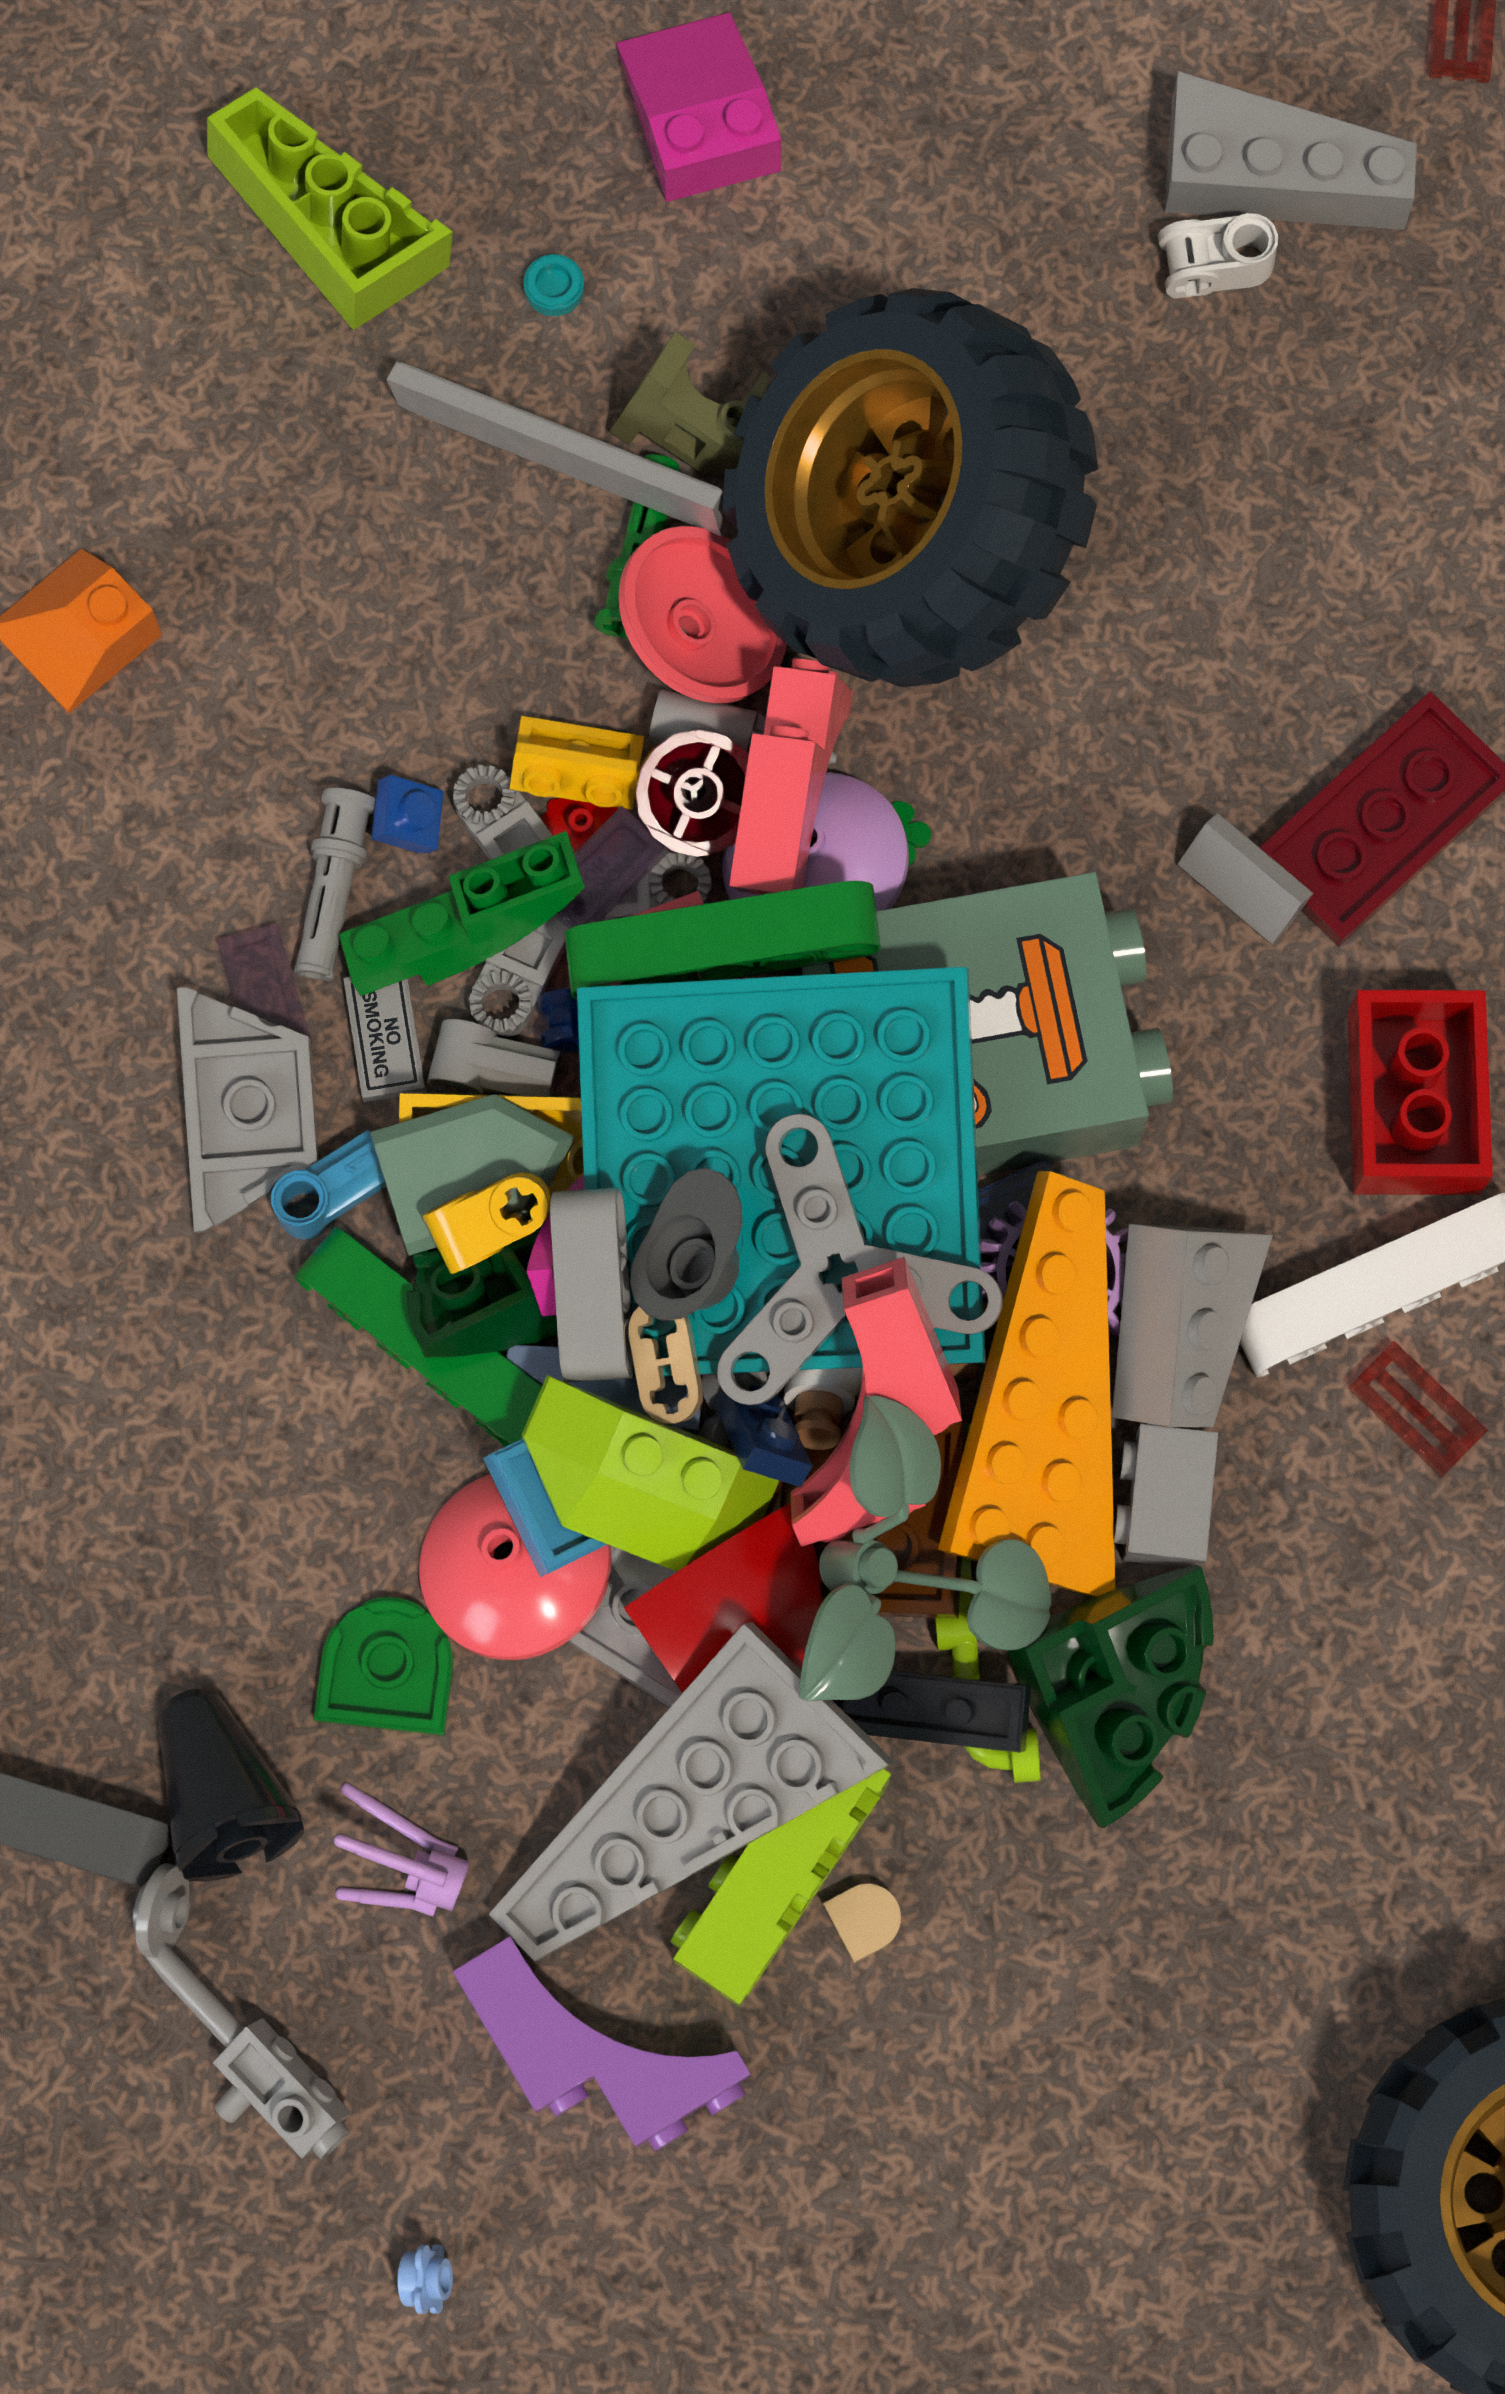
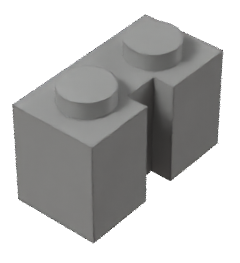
M1140 1424L1135 1434V1442L1123 1441L1119 1479L1131 1481L1129 1505L1117 1504L1114 1519V1543L1124 1544L1123 1561L1184 1568L1195 1564L1203 1567L1207 1560L1218 1442L1217 1432Z

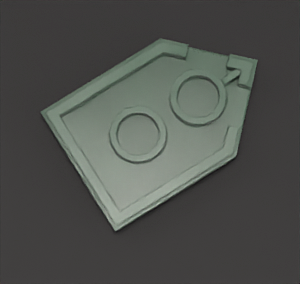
M496 1094L370 1132L408 1255L437 1247L422 1215L472 1190L476 1192L511 1174L519 1172L533 1173L543 1179L549 1187L575 1139V1136ZM517 1187L510 1189L512 1198L505 1205L509 1214L520 1212L525 1220L532 1218L530 1210L537 1202L535 1195L531 1193L522 1196Z

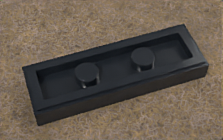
M891 1670L885 1684L871 1696L858 1700H832L867 1735L1018 1753L1026 1751L1031 1685Z

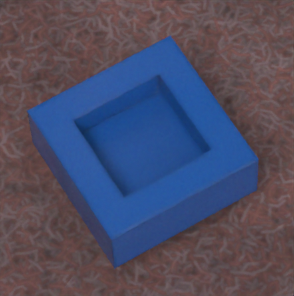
M393 775L379 779L377 782L371 840L416 853H431L438 850L444 791Z

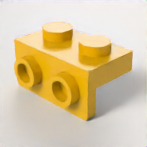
M521 716L509 789L528 792L538 797L552 796L589 802L599 807H619L633 810L635 801L634 788L641 765L644 736Z

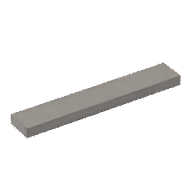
M396 362L387 378V382L399 406L433 422L693 526L705 528L722 537L729 523L728 518L722 512L723 491L721 488L403 362Z

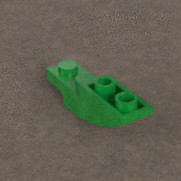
M567 831L448 876L452 891L340 933L339 937L352 984L359 995H366L418 974L426 986H430L498 954L546 923L585 888Z

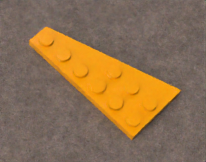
M1039 1171L1034 1182L1003 1300V1308L995 1330L938 1550L978 1562L982 1552L998 1540L1014 1539L1022 1541L1037 1552L1045 1567L1050 1585L1095 1598L1116 1589L1105 1190L1051 1171Z

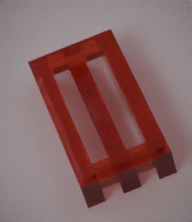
M1435 0L1429 78L1441 79L1442 76L1453 77V80L1465 81V78L1477 79L1476 82L1489 83L1492 66L1496 0H1482L1478 62L1467 61L1471 0H1458L1454 60L1444 59L1449 0Z
M1395 1341L1348 1387L1361 1402L1441 1478L1488 1431ZM1391 1362L1467 1433L1460 1441L1385 1370ZM1374 1379L1449 1450L1445 1456L1432 1446L1369 1385Z

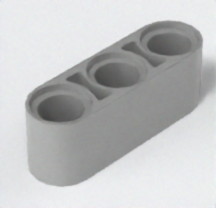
M615 1187L555 1191L551 1196L550 1221L558 1347L562 1377L565 1382L630 1379L634 1371L628 1335L632 1312L626 1218L621 1189Z

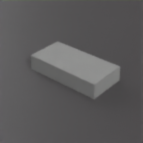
M1218 813L1205 823L1177 864L1271 944L1275 943L1285 933L1313 895V892Z

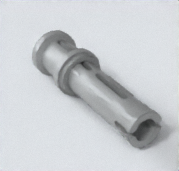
M326 788L322 792L321 802L326 806L320 837L312 841L310 850L313 854L312 858L317 862L306 912L300 950L293 971L300 977L328 982L334 979V969L340 942L339 934L342 933L354 871L361 868L367 857V851L362 845L368 816L374 814L376 801L375 798L368 794L345 788Z

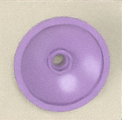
M826 772L812 836L816 837L817 841L809 850L803 888L843 881L870 882L874 888L876 911L891 909L902 891L908 872L909 847L902 822L890 802L872 786L851 776ZM735 844L731 847H726L723 851L722 873L730 900L757 896L758 894L739 892L729 886Z

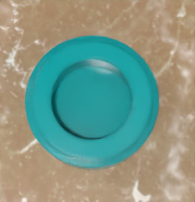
M559 254L545 255L532 262L526 270L524 276L525 296L530 306L537 312L546 316H562L573 311L583 299L585 290L583 273L578 264L569 257Z

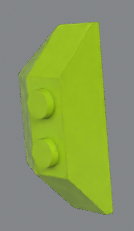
M548 1374L521 1434L560 1525L676 1572L764 1518L779 1483V1480L744 1470L735 1450L674 1425L658 1422L647 1414Z

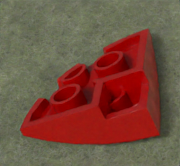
M790 1502L695 1559L629 1603L624 1609L683 1693L744 1623L753 1622L802 1670L810 1631L817 1611L822 1604V1578L813 1544L801 1547L792 1527Z

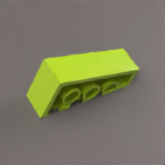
M257 87L207 117L208 158L353 331L416 291L450 266L452 230L437 219L430 222L411 208V200L393 187L389 190L385 189L363 173V165L346 152L339 155L318 140L317 131Z
M883 1769L747 1845L739 1859L732 1854L728 1855L708 1885L716 1894L701 1915L692 1909L672 1937L670 1942L679 1948L673 1958L674 1963L740 2008L887 1789L891 1773Z

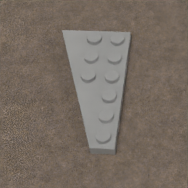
M753 1622L744 1623L493 1908L489 1915L534 1961L542 1959L894 1764L895 1761L832 1700L806 1701L800 1699L799 1689L802 1670Z

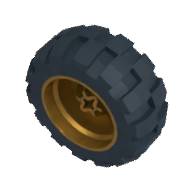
M911 288L890 293L889 297L877 294L858 299L825 314L827 330L822 334L816 332L798 334L770 364L777 373V376L764 396L750 395L733 434L744 441L738 467L736 469H725L722 512L731 524L737 525L738 536L726 545L738 580L748 597L757 601L755 607L766 626L794 651L818 659L821 665L869 682L883 680L898 687L939 684L959 676L960 667L972 672L989 665L1021 644L1017 628L1028 617L1034 620L1047 618L1070 585L1071 581L1060 574L1073 545L1087 548L1097 507L1092 497L1084 493L1085 475L1099 470L1093 428L1087 413L1075 408L1081 397L1073 378L1052 348L1032 339L1026 327L980 304H973L947 291ZM945 406H947V409H948L946 418H945ZM946 495L942 506H940L941 497ZM925 517L930 519L928 523L919 525L920 519ZM874 525V528L865 534L864 528Z
M1505 1998L1467 2008L1425 2031L1426 2036L1401 2058L1393 2060L1366 2099L1370 2106L1357 2138L1350 2139L1343 2190L1349 2191L1352 2231L1345 2234L1359 2282L1367 2284L1384 2315L1381 2323L1415 2362L1425 2364L1449 2382L1451 2389L1462 2394H1505V2277L1498 2274L1492 2263V2251L1495 2245L1505 2239ZM1475 2131L1490 2146L1491 2152L1497 2159L1493 2167L1464 2151ZM1476 2174L1488 2178L1495 2188L1496 2197L1494 2204L1487 2212L1482 2214L1475 2212L1469 2207L1464 2193L1466 2183ZM1486 2222L1491 2234H1488L1480 2243L1465 2251L1457 2228Z

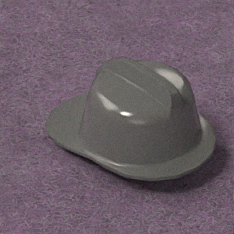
M709 1168L689 1171L674 1182L664 1197L653 1223L636 1253L631 1268L630 1285L635 1302L647 1315L662 1321L682 1319L697 1310L708 1309L722 1302L733 1290L739 1276L740 1259L736 1245L742 1228V1204L735 1185L723 1173Z

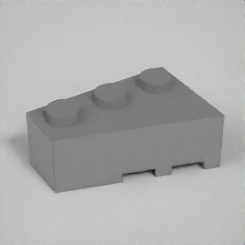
M1129 1224L1112 1418L1166 1427H1214L1273 1235L1219 1228Z

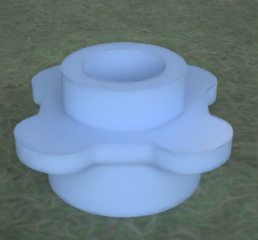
M420 2244L416 2251H407L401 2258L398 2269L399 2297L404 2306L415 2307L418 2314H426L428 2309H430L432 2314L441 2313L443 2300H447L452 2291V2265L449 2259L444 2258V2247L442 2245H433L430 2250L429 2245Z

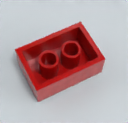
M1357 990L1347 1011L1353 1195H1480L1493 1177L1486 990Z

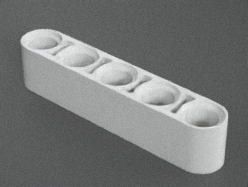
M1505 1192L1251 1304L1240 1344L1256 1377L1268 1375V1368L1286 1359L1289 1364H1293L1327 1348L1326 1342L1342 1334H1345L1348 1339L1384 1323L1382 1319L1384 1316L1400 1308L1403 1309L1404 1313H1407L1441 1297L1439 1292L1458 1282L1461 1287H1465L1498 1272L1497 1266L1505 1262Z

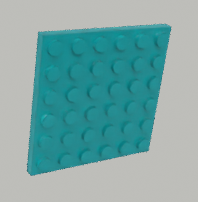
M967 967L577 988L584 1190L615 1187L621 1189L626 1218L629 1280L631 1279L633 1260L653 1223L664 1197L674 1182L689 1171L703 1168L723 1173L735 1185L742 1204V1228L736 1245L740 1266L739 1276L734 1288L722 1302L711 1308L697 1310L688 1315L692 1326L700 1375L717 1374L718 1363L723 1352L801 1266L766 1155L767 1136L771 1128L784 1117L795 1114L811 1116L820 1121L829 1131L833 1138L835 1150L867 1245L982 1270L969 969ZM797 1129L788 1133L789 1135L783 1139L784 1142L781 1146L785 1161L794 1167H803L811 1163L818 1152V1143L814 1134L805 1129ZM835 1255L830 1258L831 1269L822 1273L825 1284H836L840 1292H843L842 1278L857 1273L858 1267L856 1263H844L840 1255ZM972 1281L959 1284L954 1289L953 1294H951L950 1305L958 1318L970 1321L979 1318L984 1313L983 1289L980 1284ZM630 1285L631 1312L633 1314L639 1305L635 1302ZM654 1318L653 1324L643 1327V1334L645 1338L657 1340L661 1359L668 1358L666 1338L667 1335L676 1332L677 1325L675 1321H662ZM848 1318L838 1326L800 1370L863 1368L861 1353ZM934 1328L948 1364L986 1363L984 1331L978 1334H962ZM755 1352L746 1353L741 1356L735 1363V1369L733 1370V1373L770 1372L767 1360ZM671 1365L663 1366L664 1376H672ZM635 1369L632 1378L636 1377Z

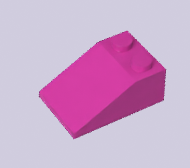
M730 12L616 42L666 202L781 171L782 139L764 85Z

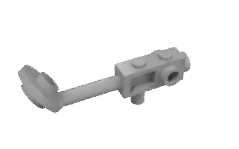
M168 1863L160 1865L154 1871L149 1881L142 1886L135 1901L133 1927L136 1931V1942L139 1951L147 1958L160 1978L226 2047L213 2064L233 2085L216 2102V2112L225 2121L234 2123L252 2105L301 2158L314 2152L321 2160L324 2159L350 2134L351 2131L343 2123L350 2115V2110L335 2096V2091L330 2084L319 2078L304 2063L288 2040L280 2037L263 2018L244 2028L171 1950L184 1929L189 1916V1881L184 1879L182 1871L179 1872L177 1865Z

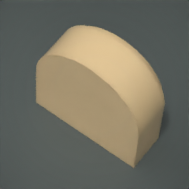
M875 1884L857 1885L823 1903L824 1909L854 1964L890 1944L900 1928L901 1912L898 1902L888 1890Z

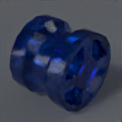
M571 988L553 990L540 995L537 998L538 1012L546 1021V1029L541 1034V1046L560 1051L561 1053L579 1052L577 999L571 997Z

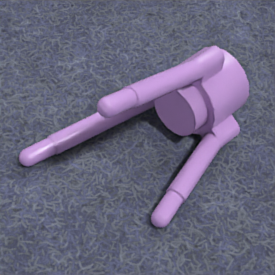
M342 1784L340 1790L344 1796L431 1852V1854L418 1850L415 1859L412 1860L362 1840L359 1841L343 1834H337L334 1837L335 1846L409 1874L404 1888L415 1891L416 1895L339 1887L335 1891L336 1898L362 1904L413 1909L432 1917L437 1907L452 1912L470 1865L469 1861L455 1857L459 1847L436 1839L352 1784Z

